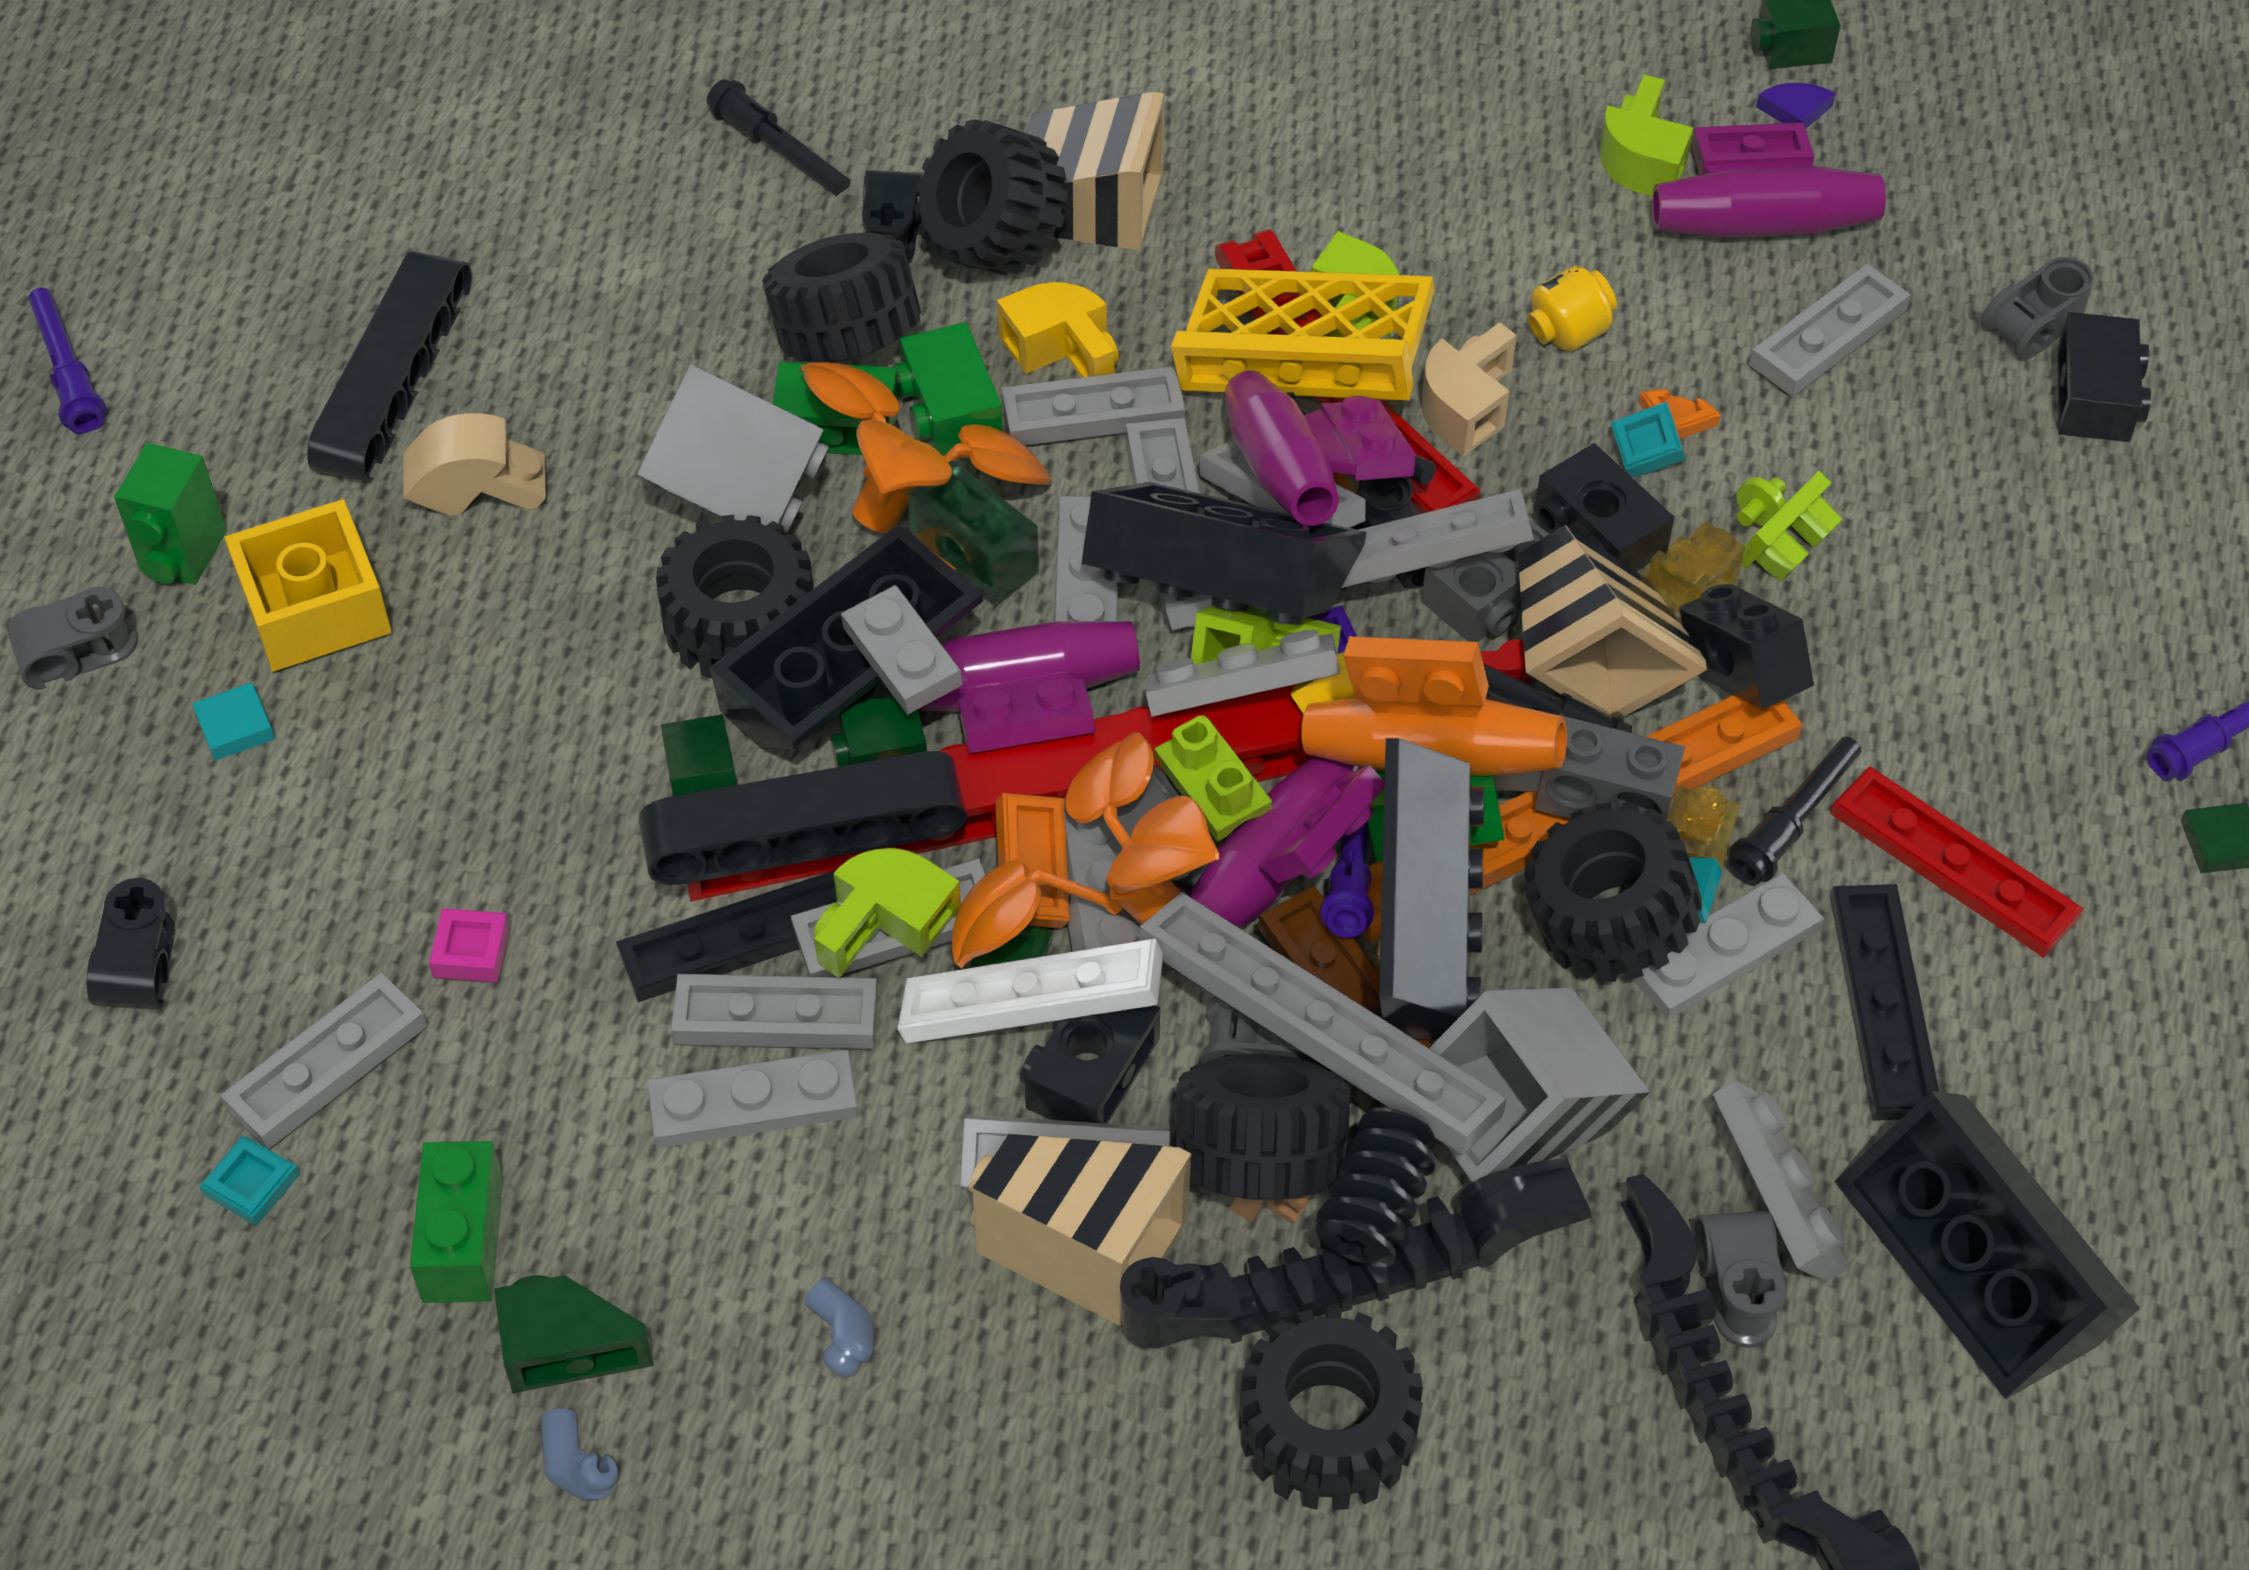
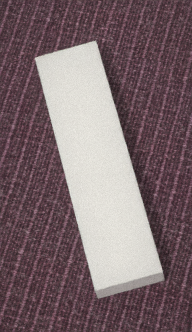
M1155 938L907 978L898 1031L907 1044L1157 1005L1163 952Z

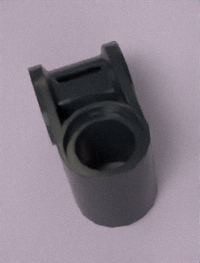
M866 170L863 186V227L866 229V233H880L881 235L896 237L897 241L903 243L908 263L910 264L915 255L918 224H921L922 220L916 217L915 205L920 199V194L916 193L917 181H922L923 172Z
M140 877L126 879L116 884L106 896L96 945L91 952L87 968V995L92 1005L161 1008L163 1006L164 1000H158L161 983H168L169 961L175 939V923L170 914L166 912L164 894L153 881Z

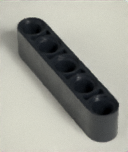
M416 251L407 253L313 427L307 449V460L311 470L368 483L373 481L374 478L369 477L375 463L382 464L397 435L391 432L398 420L404 421L419 392L414 391L419 378L427 377L440 349H435L441 336H448L462 309L457 308L462 295L468 296L470 293L472 272L469 263Z
M924 751L659 799L645 806L639 813V826L650 878L659 884L681 885L943 837L952 834L964 825L967 819V812L953 758L944 752Z

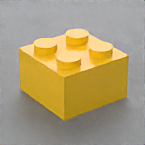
M344 499L224 536L240 588L272 672L392 633L380 587Z

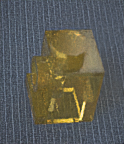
M1705 521L1688 539L1684 536L1679 537L1666 554L1659 550L1652 557L1648 580L1667 606L1680 615L1679 607L1702 597L1701 595L1706 589L1721 584L1734 585L1737 582L1745 546L1736 541L1725 530L1716 528Z
M1677 786L1666 822H1672L1678 829L1680 838L1714 847L1711 858H1717L1722 871L1734 834L1741 803L1725 799L1723 794L1713 787L1700 786L1692 790ZM1688 853L1689 857L1705 858L1702 856Z

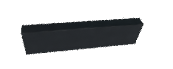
M836 870L616 941L620 958L637 1002L675 991L678 974L723 975L799 950L800 948L792 927L791 916L838 902L833 875Z
M1897 884L1833 886L1830 900L1873 1121L1900 1120L1930 1091H1940Z

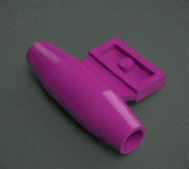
M1803 122L1694 127L1691 146L1700 175L1655 184L1652 194V217L1656 230L1716 238L1813 235L1881 220L1886 206V190L1882 175L1813 166L1814 153Z
M1241 372L1235 375L1225 388L1224 397L1232 435L1238 448L1262 489L1296 521L1303 525L1315 526L1329 520L1336 512L1339 497L1332 472L1350 474L1355 481L1414 476L1416 454L1379 399L1373 400L1364 396H1351L1345 398L1342 402L1323 403L1320 410L1303 415L1296 402L1260 372Z
M1054 621L958 637L940 643L961 670L962 686L917 710L918 712H960V719L969 753L1094 733L1093 710L1086 689L1140 671L1139 650L1133 623L1131 621Z
M1313 756L1269 791L1267 795L1272 800V809L1260 817L1242 823L1217 849L1220 859L1207 864L1188 896L1239 929H1242L1271 907L1298 875L1304 874L1307 879H1310L1323 871L1335 859L1337 851L1333 848V845L1343 834L1345 836L1352 834L1371 818L1375 810L1370 803L1383 790L1385 782L1370 765L1362 768Z

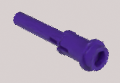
M36 288L30 292L28 299L53 364L52 371L55 374H50L49 378L61 404L58 411L61 424L79 435L99 429L104 423L107 412L104 400L94 393L86 365L75 359L51 291L47 288Z
M2249 699L2219 717L2216 715L2211 717V714H2206L2199 718L2196 723L2175 735L2162 734L2155 738L2152 747L2147 751L2149 767L2163 781H2170L2174 778L2182 781L2188 778L2194 766L2217 753L2227 750L2231 745V738L2249 728Z
M1368 822L1350 835L1345 836L1343 834L1340 862L1335 864L1331 870L1330 894L1322 902L1321 917L1324 924L1332 933L1344 938H1351L1361 934L1369 928L1373 921L1374 906L1369 898L1372 873L1366 865L1369 834Z

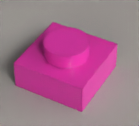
M442 908L429 960L432 977L498 983L510 931L507 913Z

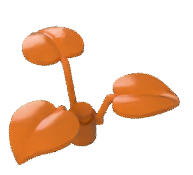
M830 362L802 364L799 372H804V379L809 388L823 403L845 415L869 419L861 421L856 430L858 444L867 464L863 471V475L867 479L851 511L861 524L874 531L887 533L897 526L910 501L919 503L924 491L929 486H939L949 481L952 475L950 466L960 458H970L972 464L977 469L1002 480L1039 485H1050L1052 482V478L1037 457L1020 441L999 429L976 424L965 425L961 428L958 435L962 443L956 444L943 456L932 446L915 440L912 436H906L897 427L886 423L884 416H897L900 405L887 386L872 375L851 366Z
M1138 732L1131 733L1123 741L1110 745L1094 756L1072 780L1066 795L1065 806L1067 813L1076 822L1081 824L1089 823L1103 815L1107 826L1122 846V851L1113 861L1107 875L1110 893L1107 895L1042 869L1034 870L1029 874L1027 866L1021 860H1012L998 866L972 887L956 915L952 932V954L954 962L961 969L972 958L989 953L1007 943L1029 924L1040 904L1041 889L1039 886L1049 885L1099 904L1112 915L1118 914L1124 908L1142 925L1182 892L1170 879L1220 859L1217 847L1210 836L1203 810L1196 801L1188 796H1176L1153 807L1137 822L1131 838L1120 823L1117 807L1136 800L1144 792L1153 771V751L1143 735Z

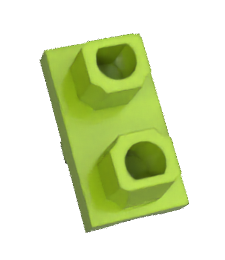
M1818 471L1786 503L1782 495L1786 491V485L1781 479L1777 477L1772 478L1770 481L1760 477L1747 479L1739 486L1736 492L1737 502L1741 509L1737 513V519L1746 527L1751 526L1753 523L1763 527L1731 560L1744 569L1756 560L1766 571L1779 581H1782L1809 554L1786 529L1791 525L1814 548L1842 520L1830 504L1820 496L1832 482Z
M1198 716L1177 727L1172 733L1171 740L1154 749L1156 762L1182 796H1188L1199 804L1204 812L1208 830L1217 842L1227 837L1242 823L1260 817L1272 809V800L1206 716Z

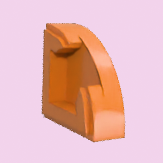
M1654 389L1640 393L1638 404L1643 410L1667 401L1680 439L1718 426L1720 414L1718 411L1700 398H1697L1696 402L1683 397L1669 395L1670 390Z

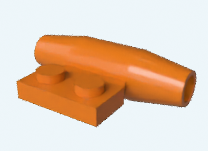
M1349 636L1343 657L1355 698L1310 703L1305 709L1302 720V745L1306 754L1363 768L1370 765L1374 770L1385 772L1386 738H1400L1470 763L1471 777L1499 776L1560 769L1563 766L1567 749V726L1563 716L1485 699L1489 685L1478 642Z

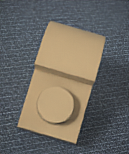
M1501 322L1483 335L1471 337L1459 351L1444 339H1441L1433 346L1427 356L1421 400L1423 417L1429 428L1463 457L1505 427L1510 391L1498 381L1512 371L1517 335Z
M464 413L445 417L425 428L403 452V498L449 516L460 515L480 492L525 509L537 508L546 499L545 453L506 438L505 419L483 413Z

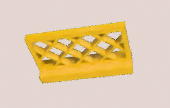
M1208 269L1186 331H1176L1171 345L1180 389L1184 391L1225 392L1228 382L1235 375L1244 371H1257L1267 377L1283 392H1294L1295 396L1339 398L1364 396L1371 399L1409 401L1414 386L1412 366L1435 292L1433 276ZM1219 290H1241L1245 293L1224 305L1216 299ZM1283 292H1296L1301 295L1281 307L1271 300ZM1340 294H1351L1358 297L1338 309H1335L1328 302V300ZM1396 296L1415 297L1414 301L1395 311H1392L1385 304V302ZM1257 306L1266 313L1245 326L1236 318ZM1313 308L1323 315V317L1302 328L1293 321L1296 317ZM1370 310L1380 318L1360 330L1350 323L1353 319ZM1224 324L1232 333L1210 331ZM1280 326L1288 335L1266 333ZM1335 329H1338L1345 336L1322 337ZM1392 331L1402 338V340L1379 339Z

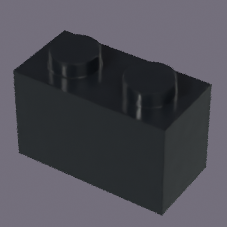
M2068 312L2057 346L2058 435L2130 442L2136 423L2146 422L2150 410L2151 390L2148 387H2142V379H2144L2148 368L2149 345L2140 344L2139 319Z

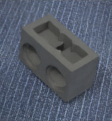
M1529 518L1534 538L1532 541L1520 543L1513 549L1501 553L1484 552L1460 558L1451 565L1441 568L1426 567L1421 603L1468 642H1479L1490 633L1494 636L1502 635L1513 625L1521 611L1518 553L1549 534Z
M1563 716L1567 726L1565 760L1560 769L1542 771L1535 810L1570 818L1569 814L1580 809L1583 810L1584 814L1596 811V805L1610 803L1612 809H1620L1623 803L1638 805L1640 813L1649 808L1660 813L1665 823L1674 795L1685 746Z

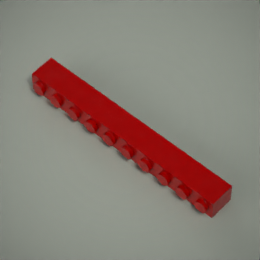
M1295 684L1156 716H1151L1148 706H1138L1124 713L1095 718L1094 733L969 753L967 745L954 744L947 746L939 752L947 753L954 760L967 812L966 822L959 830L943 837L884 848L902 849L920 854L996 838L995 801L1002 793L1055 797L1066 800L1067 791L1072 780L1084 765L1105 748L1118 741H1123L1129 734L1134 732L1140 733L1149 742L1153 751L1154 764L1163 771L1155 760L1154 749L1171 740L1174 729L1198 716H1206L1257 782L1288 776L1313 757L1305 753L1302 745V720L1304 714L1291 696ZM867 851L686 883L690 902L825 874L837 870L851 858Z

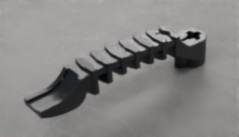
M1567 1158L1520 1165L1491 1173L1469 1184L1457 1198L1458 1213L1451 1214L1438 1196L1427 1199L1429 1222L1414 1227L1410 1220L1403 1221L1407 1227L1404 1241L1392 1244L1397 1251L1396 1259L1388 1267H1373L1350 1260L1327 1247L1322 1241H1320V1255L1303 1259L1294 1247L1283 1250V1265L1267 1268L1259 1256L1248 1258L1247 1274L1232 1278L1222 1262L1213 1265L1190 1263L1175 1265L1165 1258L1149 1257L1140 1259L1131 1264L1121 1278L1122 1326L1126 1335L1134 1343L1147 1348H1160L1200 1335L1229 1338L1231 1344L1242 1341V1335L1265 1330L1269 1334L1270 1328L1281 1320H1284L1287 1324L1295 1322L1296 1313L1311 1309L1314 1318L1315 1316L1325 1314L1327 1308H1342V1312L1351 1310L1354 1305L1374 1299L1378 1301L1389 1299V1295L1411 1288L1415 1290L1426 1288L1427 1283L1449 1276L1452 1280L1463 1277L1462 1271L1477 1266L1484 1268L1493 1265L1510 1249L1534 1236L1591 1218V1210ZM1154 1300L1156 1305H1152L1150 1301Z
M1644 1174L1627 1177L1626 1185L1629 1193L1627 1201L1621 1202L1620 1205L1641 1244L1646 1262V1268L1639 1279L1642 1287L1633 1301L1641 1317L1640 1331L1644 1341H1650L1657 1354V1365L1662 1376L1667 1374L1676 1389L1675 1399L1680 1410L1686 1408L1695 1424L1694 1433L1699 1443L1706 1442L1715 1457V1467L1720 1477H1727L1737 1492L1736 1500L1742 1512L1749 1510L1758 1524L1757 1533L1763 1544L1772 1540L1781 1542L1814 1557L1821 1570H1920L1917 1557L1909 1541L1899 1528L1891 1525L1881 1509L1852 1519L1824 1502L1818 1490L1792 1499L1790 1492L1797 1486V1474L1790 1459L1763 1469L1761 1464L1768 1461L1774 1455L1775 1449L1774 1441L1768 1428L1764 1427L1742 1435L1739 1430L1744 1429L1752 1420L1751 1406L1745 1393L1723 1401L1719 1399L1733 1388V1377L1727 1361L1724 1360L1704 1367L1701 1366L1702 1363L1712 1361L1720 1353L1721 1344L1714 1324L1709 1325L1716 1316V1306L1710 1289L1684 1295L1690 1283V1273L1697 1259L1698 1247L1695 1238L1679 1211Z

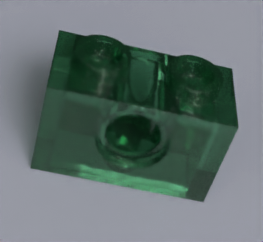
M951 460L948 463L952 469V475L947 483L939 486H916L908 492L911 534L944 561L955 567L956 572L983 593L984 598L997 606L1039 573L1038 526L959 464Z

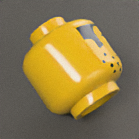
M1572 266L1534 288L1531 296L1533 312L1527 315V320L1533 334L1540 343L1545 345L1551 341L1557 348L1571 352L1596 339L1610 329L1613 322L1612 312L1617 309V300L1610 284L1599 271L1592 270L1589 272L1581 266Z

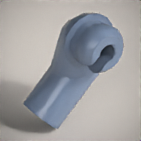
M825 1277L811 1288L806 1296L805 1305L831 1326L830 1337L833 1342L824 1351V1363L836 1374L843 1377H851L858 1372L862 1362L870 1360L874 1352L873 1318L867 1309Z
M553 1409L545 1412L541 1416L544 1472L547 1479L582 1501H597L609 1495L618 1478V1468L613 1458L605 1454L600 1460L596 1453L591 1452L589 1454L579 1449L576 1412L570 1409Z

